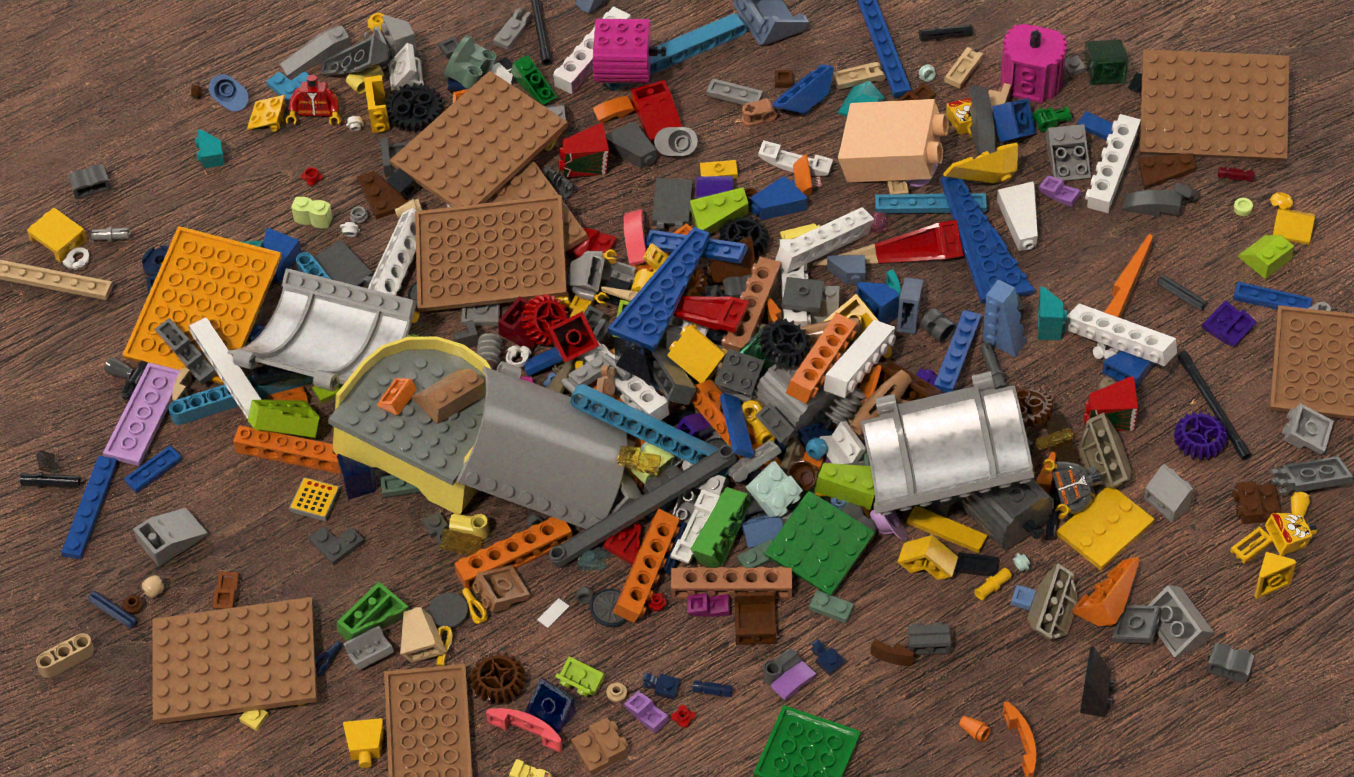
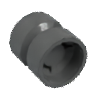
M937 308L928 311L920 323V327L928 334H932V337L939 343L949 340L956 330V324L945 317Z

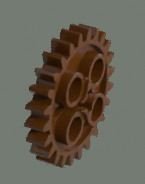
M1026 386L1023 389L1016 387L1025 429L1027 430L1028 426L1035 428V424L1042 425V421H1048V417H1051L1053 412V399H1051V395H1047L1046 391L1041 392L1040 388L1034 390V387L1027 389Z

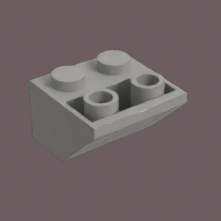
M387 15L382 16L383 24H381V27L385 34L383 37L386 44L390 47L391 57L394 58L403 46L409 43L413 45L414 57L418 58L415 36L409 22Z
M1163 464L1145 488L1144 499L1173 523L1189 510L1193 488L1189 482L1180 478L1172 468Z

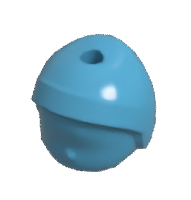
M813 438L806 445L808 456L815 460L821 459L828 451L827 443L821 438Z

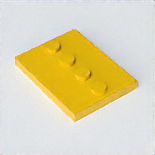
M1106 487L1092 499L1084 511L1076 513L1057 530L1056 535L1099 570H1102L1152 526L1155 519L1116 488Z

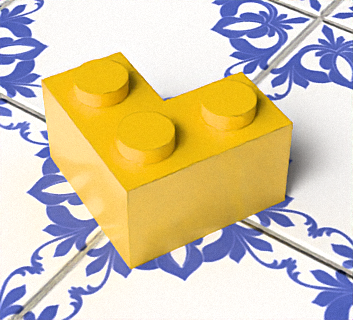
M930 535L905 542L898 563L909 573L925 569L935 579L942 580L952 577L958 556L942 544L938 538Z

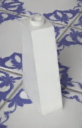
M1028 182L999 189L997 203L1018 251L1035 248L1038 235L1034 183Z

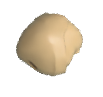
M157 575L146 578L141 584L142 590L151 599L161 594L164 590L163 582Z

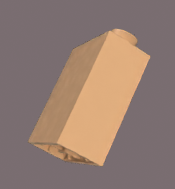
M935 99L850 103L838 156L846 181L868 182L932 179L934 165L941 164L943 160V147L939 141L940 136H947L949 129L948 117L946 114H939Z

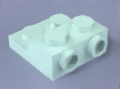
M776 461L771 462L746 486L747 490L769 517H781L788 511L786 507L790 503H796L801 498L799 494L803 491L792 476H787Z

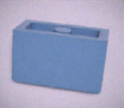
M766 514L743 521L740 529L744 532L747 546L751 548L769 539L773 541L782 529L783 523L781 517H769Z

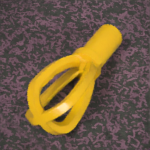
M464 588L462 593L467 600L474 623L481 624L485 622L487 616L484 606L476 600L469 588ZM473 605H475L481 612V614L483 615L482 618H479L475 614L473 610Z
M449 626L438 628L441 638L445 630L448 631V635L444 645L446 653L438 655L436 666L445 665L446 654L453 637Z

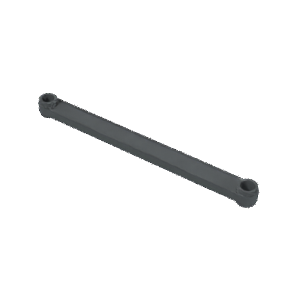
M731 445L721 446L716 452L561 545L553 547L549 552L552 564L558 568L564 567L571 560L724 468L734 465L737 461V454H734Z

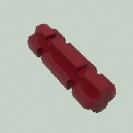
M1219 167L1218 177H1228V179L1242 181L1246 179L1245 181L1252 182L1254 180V171L1247 170V172H1244L1243 169L1229 168L1228 170L1227 167Z

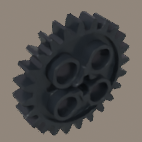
M413 83L412 87L406 84V88L399 86L400 91L393 90L394 95L389 94V99L386 100L389 123L393 122L394 127L399 126V130L405 127L406 132L409 129L415 132L416 128L423 131V127L431 124L442 114L444 109L439 92H435V88L430 89L429 85L423 87L422 83L419 86Z

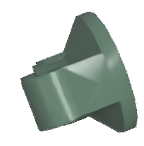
M466 35L454 50L446 66L444 78L447 80L454 79L465 88L470 89L480 80L482 72L488 73L492 70L497 56L493 51L474 43L473 37Z

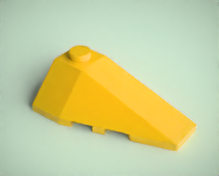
M1018 144L1002 145L997 147V151L991 154L986 151L975 159L969 157L955 162L943 174L945 177L988 183H1006L1012 179V176L1017 171Z
M857 294L824 320H831L836 312L847 318H859L862 333L874 320L879 321L872 310ZM862 333L855 335L853 340L858 339Z

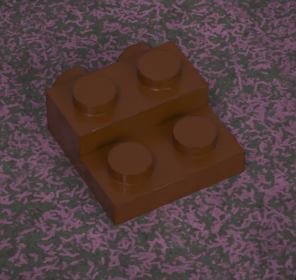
M1256 481L1236 483L1235 489H1232L1233 500L1237 501L1236 514L1237 517L1241 518L1242 524L1267 522L1272 513H1281L1275 484L1257 485Z

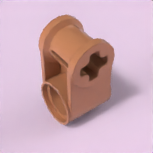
M768 98L746 103L742 107L743 116L741 121L745 126L750 127L771 122L777 117V112Z

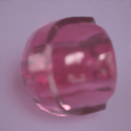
M883 212L872 213L871 216L874 218L871 231L873 233H881L888 227V216Z

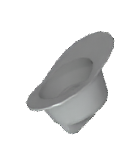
M668 127L663 128L657 133L654 143L658 152L663 155L685 156L691 154L696 149L698 138L696 133L690 128Z

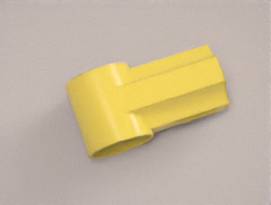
M378 64L360 72L350 73L346 78V83L356 93L362 94L366 91L364 77L382 75L383 77L384 74Z
M451 515L450 531L472 534L476 539H485L489 536L490 528L485 515Z

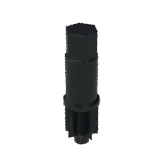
M140 361L130 379L127 380L121 394L124 400L131 398L148 364L147 362Z

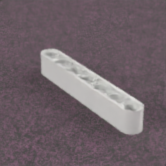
M205 317L189 325L193 338L248 419L251 401L261 400L241 368L234 365L233 356L227 353V347L209 320Z

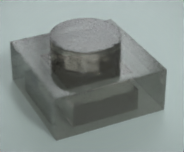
M42 450L36 454L39 470L53 474L60 470L57 454Z

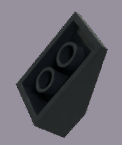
M1090 647L1080 713L1105 717L1106 710H1110L1112 698L1108 697V692H1113L1114 680H1111L1112 671L1095 647Z

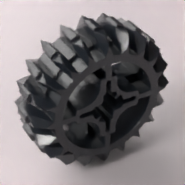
M743 215L741 219L736 216L735 220L729 219L728 223H724L723 228L720 230L719 240L739 242L743 238L750 236L753 241L754 256L759 258L760 254H764L765 249L768 247L769 235L767 227H765L763 222L759 223L758 218L753 220L752 216L745 218Z
M778 318L775 322L771 321L764 327L763 332L760 334L759 345L761 346L760 352L765 353L764 358L770 359L769 364L775 362L776 368L782 365L784 369L788 366L792 369L795 365H801L810 352L812 343L809 341L810 335H805L806 329L800 328L801 324L795 325L794 320L788 322L787 318L783 321Z

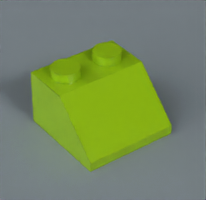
M1265 235L1240 253L1238 257L1266 279L1292 260L1294 245L1281 235Z

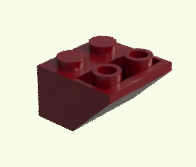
M519 296L498 321L499 335L521 347L526 346L532 350L536 345V341L530 340L531 335H525L527 329L522 328L525 322L521 321L522 318H525L522 314L526 310L524 306L529 304V302Z

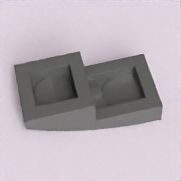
M1182 182L1176 183L1173 189L1191 201L1198 199L1201 195L1198 190Z

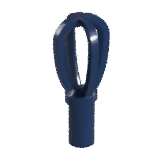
M336 641L325 653L315 657L316 667L326 659L316 670V676H322L328 669L331 659L334 658V655L342 647L339 641Z

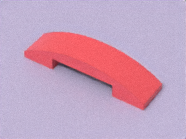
M643 209L624 214V235L630 266L646 262L643 259L647 251L644 238L643 224L645 222Z
M495 708L487 710L488 723L504 730L507 729L509 724L541 736L543 746L560 753L562 752V740L548 724L537 717L512 709Z

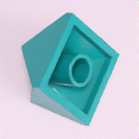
M870 81L853 86L840 107L838 114L847 117L850 103L885 102L886 98Z

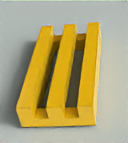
M1259 526L1231 547L1230 552L1232 554L1235 553L1236 558L1241 559V562L1246 564L1270 546L1273 541ZM1259 534L1262 535V536H1260L1258 539H1256L1255 541H1253L1252 543H1250V544H1249L1246 548H1244L1242 551L1239 550V549L1242 548L1244 545H1246L1248 542H1250L1252 539H1254L1255 537H1257Z

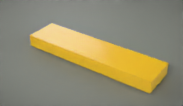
M916 505L907 519V524L978 554L987 540V535Z

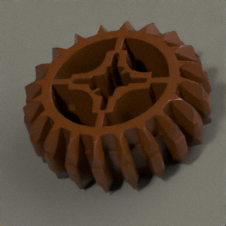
M499 652L496 654L497 656H493L490 653L489 658L482 656V662L476 661V667L472 668V675L470 676L471 686L475 690V694L480 696L482 701L487 699L489 704L493 701H496L497 705H499L500 701H504L507 704V699L509 698L514 701L515 695L520 696V689H524V682L526 681L525 669L521 666V662L519 660L516 661L514 655L509 658L507 652L503 656Z

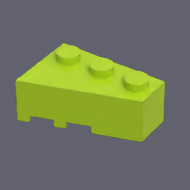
M744 187L690 200V210L695 227L709 232V234L718 232L724 226V223L729 222V219L735 220L736 216L740 219L743 215L745 216L749 213Z
M252 400L248 422L254 429L259 431L266 430L315 438L320 416L303 400Z
M823 463L814 492L837 498L841 501L845 500L847 503L852 502L854 505H860L870 510L875 498L871 467Z

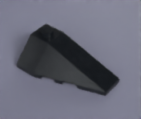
M615 337V365L650 383L651 373L642 346L635 341L630 342L626 339Z

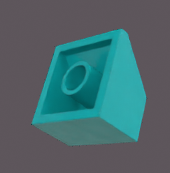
M1040 286L1038 340H1061V333H1065L1067 310H1063V302L1047 288Z

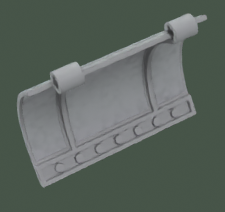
M286 268L279 303L265 329L247 346L236 350H228L227 353L233 355L234 365L255 369L258 362L312 376L314 377L313 384L315 387L335 391L338 385H344L360 363L381 345L408 336L417 301Z
M503 361L498 365L496 371L484 366L486 400L483 417L471 454L467 462L464 463L457 478L458 483L584 529L606 518L616 498L624 471L627 433L573 407L570 402L571 397L520 378L521 368Z
M989 371L972 375L973 387L897 404L895 394L875 398L879 417L860 421L874 484L875 514L888 515L893 513L892 510L899 508L900 511L912 509V505L917 504L927 506L932 504L934 500L939 499L940 502L951 500V496L956 495L966 497L970 496L971 492L978 490L979 493L990 491L991 487L999 486V488L1009 487L1012 482L1019 481V484L1030 482L1031 478H1034V470L1015 385L995 389L992 373Z

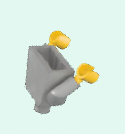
M611 249L606 251V253H603V251H586L581 257L573 260L570 264L569 273L566 274L567 286L572 288L573 293L579 298L590 301L597 300L602 306H607L608 304L603 302L602 299L609 297L603 292L598 295L596 292L599 291L604 261L607 259L610 264H615L617 260L612 256H617L616 252Z

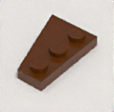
M1193 153L1138 158L1144 190L1150 189V186L1157 183L1161 185L1168 179H1177L1196 171Z
M375 171L357 176V181L376 220L396 213V208L408 202Z

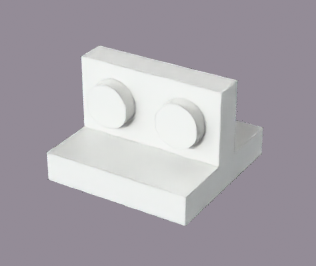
M406 43L388 63L391 91H399V86L403 87L406 84L412 87L413 83L416 86L422 83L424 86L420 58L414 57L413 45Z
M846 421L840 422L831 436H820L827 443L828 451L826 455L832 463L865 466L864 452L866 447Z

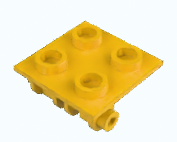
M285 95L256 101L247 129L250 130L268 125L271 131L276 132L279 130L284 110L286 109Z

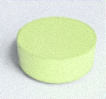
M1239 198L1235 201L1234 212L1240 216L1251 214L1253 209L1251 200Z

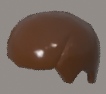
M800 460L795 461L789 466L787 476H792L803 491H808L816 486L818 470L812 463Z

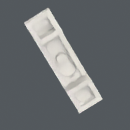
M763 140L758 156L778 168L794 173L793 164L802 155L780 150L781 145ZM815 155L814 159L808 157L810 175H828L833 159Z
M701 490L694 505L695 510L681 539H678L670 555L671 558L687 564L692 561L694 555L690 549L717 504L719 495Z

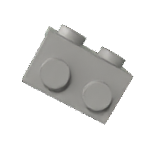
M380 626L344 643L348 658L357 670L365 668L394 652L391 644L384 637Z

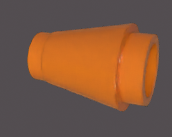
M966 715L959 722V726L976 741L984 742L990 735L991 728L985 722L967 717Z

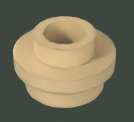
M613 683L608 686L606 694L609 700L619 703L626 698L627 689L621 683Z

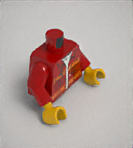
M315 75L307 76V82H302L300 88H297L290 98L288 110L290 115L286 117V123L288 124L289 117H293L295 124L297 122L295 112H297V115L331 116L329 119L331 125H334L333 119L335 117L339 125L342 119L338 115V97L328 88L326 82H318Z

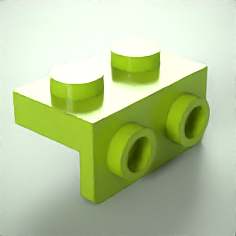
M569 656L561 673H557L555 677L560 679L559 684L569 689L572 685L578 688L577 693L588 697L589 694L596 695L606 674Z

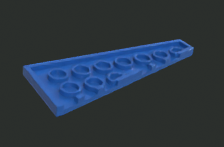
M941 177L940 182L952 218L957 220L961 245L980 303L986 302L987 293L998 279L1015 287L1016 295L1019 294V297L1034 294V287H1031L1027 281V276L1025 273H1022L1016 259H1013L1008 252V247L996 229L992 228L988 222L986 214L984 215L980 210L978 202L974 201L964 181L959 178Z
M693 227L608 327L610 334L630 342L635 341L642 347L652 351L657 349L710 240L709 232Z

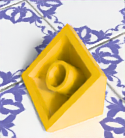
M1278 207L1273 235H1281L1288 241L1309 245L1315 214Z
M1266 552L1254 597L1258 599L1291 584L1296 561Z

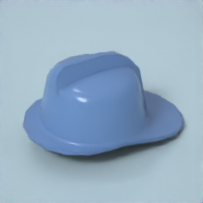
M220 74L211 79L209 92L217 102L230 111H240L246 107L248 93L240 83L226 74Z

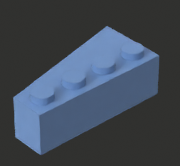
M998 279L986 295L982 341L991 343L992 346L1016 357L1027 342L1026 337L1023 336L1024 326L1020 324L1021 313L1017 310L1019 304L1015 287Z

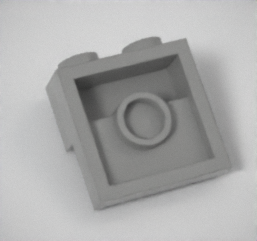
M1301 403L1295 408H1291L1287 414L1289 423L1282 430V434L1285 435L1284 441L1299 449L1305 446L1320 455L1323 454L1326 450L1334 421Z

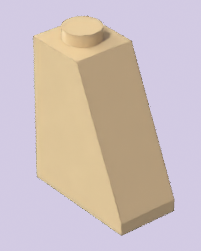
M421 607L405 611L403 615L400 654L411 663L445 654L446 649L432 616Z

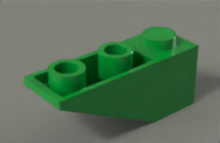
M528 55L513 62L510 72L519 85L538 103L544 106L557 98V95Z

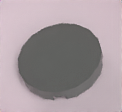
M451 592L436 596L430 602L428 613L432 616L437 628L441 626L458 628L467 620L469 614L465 599L459 594Z

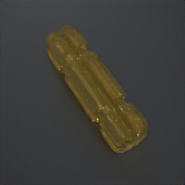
M1070 428L1062 430L1063 432L1057 431L1046 435V438H1037L1035 443L1037 448L1041 450L1046 448L1047 445L1050 447L1063 442L1064 439L1065 441L1072 439L1073 432Z

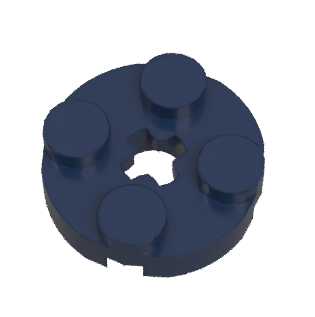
M163 245L157 249L153 247L146 251L142 257L143 270L146 275L150 277L158 274L162 264L157 262L164 260L169 246Z

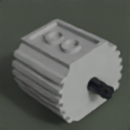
M776 364L770 367L767 373L759 380L760 383L757 384V389L754 390V399L762 401L765 406L770 402L796 432L800 428L815 423L824 424L822 427L825 430H829L833 425V421L828 420L829 418L825 413L833 412L830 409V405L836 407L837 404L834 400H841L840 396L824 391L823 384L822 387L818 386L819 390L815 398H810L807 404L786 394L790 380L800 365H795L792 369L789 366L784 369L782 365L776 368Z

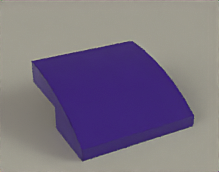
M733 176L696 177V199L733 190Z
M1225 300L1201 327L1220 341L1234 347L1257 322L1244 310L1239 312Z

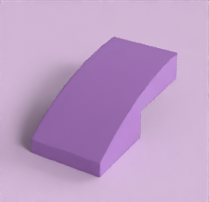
M1048 175L1038 187L1048 197L1070 207H1073L1081 196V190L1064 185V180Z
M801 661L771 684V688L786 700L797 694L801 686L814 680L816 673Z
M639 691L624 703L629 712L654 733L659 731L669 721V716L655 707L653 701Z

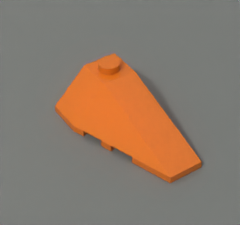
M1139 557L1122 560L1107 574L1108 579L1094 586L1095 591L1089 596L1085 594L1078 601L1072 612L1099 627L1116 624L1119 620L1118 618L1124 612L1140 561Z

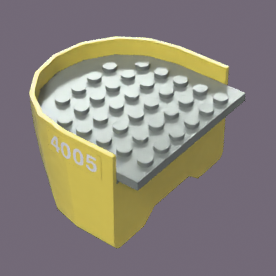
M437 336L405 337L381 345L360 363L336 394L335 411L328 420V424L334 426L333 451L337 455L341 454V457L363 468L377 467L416 486L429 501L455 514H461L478 491L475 488L458 483L457 478L464 463L467 462L479 432L486 400V378L483 368L485 366L491 369L485 359L467 346ZM458 369H473L485 381L482 398L438 424L412 397L399 415H394L377 406V403L395 378L412 379L417 389L414 395Z

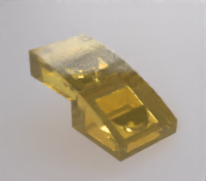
M621 446L617 463L638 472L657 475L661 463V455L643 453L641 448Z

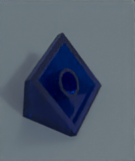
M337 455L341 479L348 500L374 493L377 490L372 467L344 455Z
M542 677L534 690L525 713L542 720L558 734L576 714L575 698Z

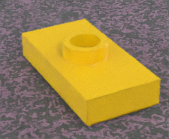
M736 160L700 163L701 176H733V178H738Z

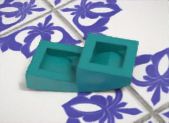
M892 269L886 272V284L891 289L893 288L897 291L900 300V283Z

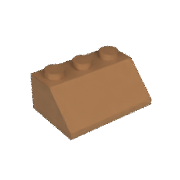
M458 369L412 396V399L438 424L482 398L485 381L473 369Z

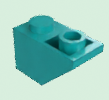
M201 129L197 130L198 137L195 138L196 148L200 149V151H197L198 162H202L203 169L224 166L221 140Z

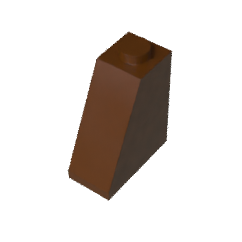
M750 236L737 242L746 244L748 247L741 263L711 259L708 261L709 267H706L707 278H711V281L716 283L722 282L723 279L729 277H743L752 274L755 256L753 241Z

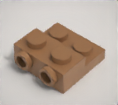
M512 565L477 573L473 583L475 593H480L484 608H489L491 613L509 609L512 603L528 600L530 596Z
M607 717L590 725L588 731L571 739L573 747L590 775L627 757L626 748H628V743L624 737L620 738L617 732L619 730L614 721L610 722Z

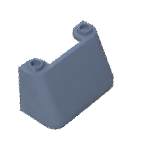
M733 0L734 7L760 45H768L803 32L809 24L804 14H798L794 18L783 0Z

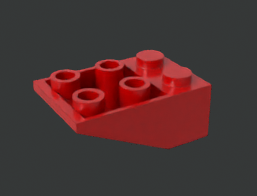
M665 80L631 89V103L650 142L655 140V136L663 128L682 127Z

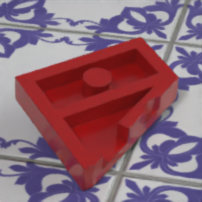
M635 522L606 540L603 548L633 565L639 550L641 525Z

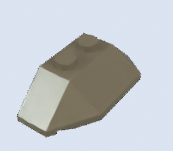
M1103 412L1089 419L1086 422V429L1081 439L1080 453L1086 469L1093 466L1101 474L1103 483L1098 485L1113 489L1130 480L1131 467L1120 436L1107 415Z
M1059 563L1053 566L1038 585L1027 617L1032 629L1048 640L1068 635L1074 617L1072 609L1078 603L1077 591L1073 581L1074 574Z

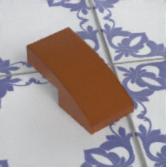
M219 571L217 588L214 591L213 609L234 608L240 577L238 572Z

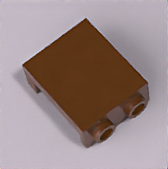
M768 591L734 593L736 645L776 644L775 593Z

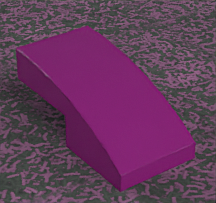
M707 593L687 596L688 615L701 617L731 615L730 597L728 594L711 597Z

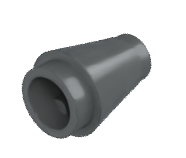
M110 357L104 369L108 372V375L130 379L134 372V369L117 357Z

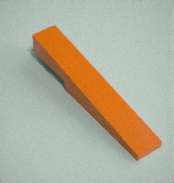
M1148 234L1115 282L1112 295L1114 298L1104 313L1121 318L1151 249L1153 235Z

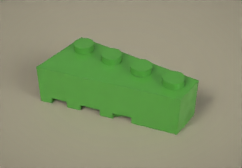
M726 487L724 492L720 494L717 504L690 549L700 565L709 568L723 567L752 502L747 493Z

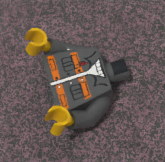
M1046 459L1042 463L1050 466V468L1043 470L1045 473H1049L1053 469L1055 471L1052 474L1062 503L1058 505L1055 511L1062 510L1064 512L1059 515L1060 519H1064L1067 513L1071 515L1084 511L1092 501V498L1095 497L1093 486L1103 483L1099 472L1089 475L1088 470L1080 464L1061 461L1054 462L1051 459Z

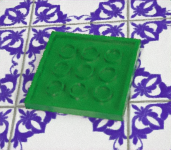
M808 491L764 552V556L782 567L792 568L794 575L831 596L875 535V531Z
M783 705L754 770L753 777H843L860 738L861 731Z

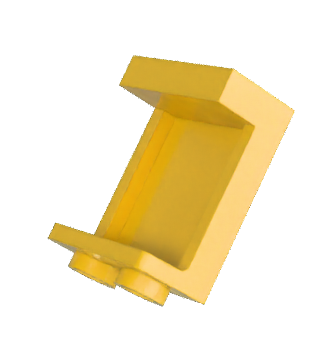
M382 75L364 77L372 133L389 131L386 105H381L386 104Z
M55 208L45 213L42 218L27 229L30 240L32 242L37 240L51 250L55 255V259L60 263L66 259L71 250L79 248L87 241L85 230Z
M695 324L687 325L681 331L680 339L674 341L669 347L670 352L667 356L699 383L710 380L720 368L727 350L720 349L697 330Z

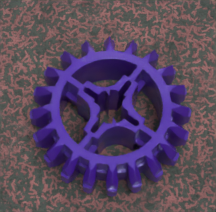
M1193 411L1191 416L1186 414L1184 418H1180L1179 423L1175 426V445L1178 446L1179 451H1184L1185 456L1190 454L1192 459L1198 457L1200 461L1202 457H1205L1207 460L1210 456L1215 458L1217 453L1221 454L1226 446V426H1223L1222 420L1217 421V416L1210 417V413L1204 415L1202 411L1199 414Z

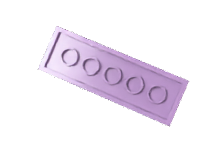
M152 363L147 364L103 451L104 457L116 458L117 461L136 466L141 465L173 400L174 383L181 370Z

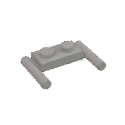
M605 353L602 357L597 356L569 373V378L562 379L561 384L573 394L576 386L581 384L589 385L602 377V365L616 368V372L625 380L629 379L630 373L616 366L615 360Z

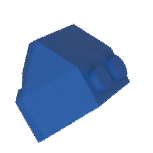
M821 64L815 71L807 74L778 97L772 104L773 107L796 113H808L815 104L823 101V98L829 94L834 70L833 66Z

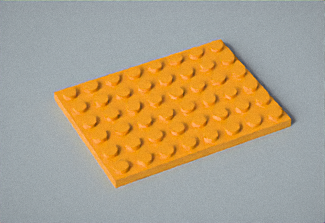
M178 226L123 352V357L136 362L145 361L181 370L183 367L186 368L154 330L168 318L189 338L210 365L211 363L193 338L189 325L206 317L228 350L245 347L282 258L281 252ZM218 374L208 380L224 385Z

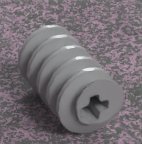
M485 333L478 339L476 354L485 359L492 370H496L500 360L502 338L496 334Z
M857 387L845 398L840 397L841 400L835 399L836 407L830 405V409L833 412H826L825 414L838 425L843 421L848 423L847 418H852L853 416L851 411H857L855 405H861L860 399L866 398V395Z

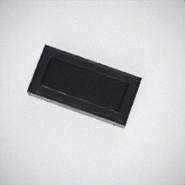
M958 552L956 573L993 577L996 575L998 557Z

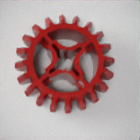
M537 295L528 301L529 304L524 306L526 310L522 314L525 318H522L521 321L525 322V325L522 328L527 329L525 335H531L530 340L536 341V344L552 345L553 343L547 333V329L568 319L566 318L568 311H564V304L560 305L561 299H555L553 295Z

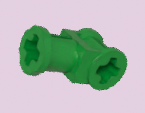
M1068 106L1055 111L1052 107L1047 109L1040 108L1032 114L1033 120L1037 122L1040 132H1046L1048 128L1057 127L1059 122L1071 121Z

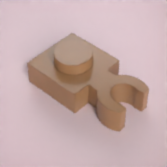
M602 365V378H598L596 387L597 391L612 398L615 393V382L612 379L615 376L616 368Z

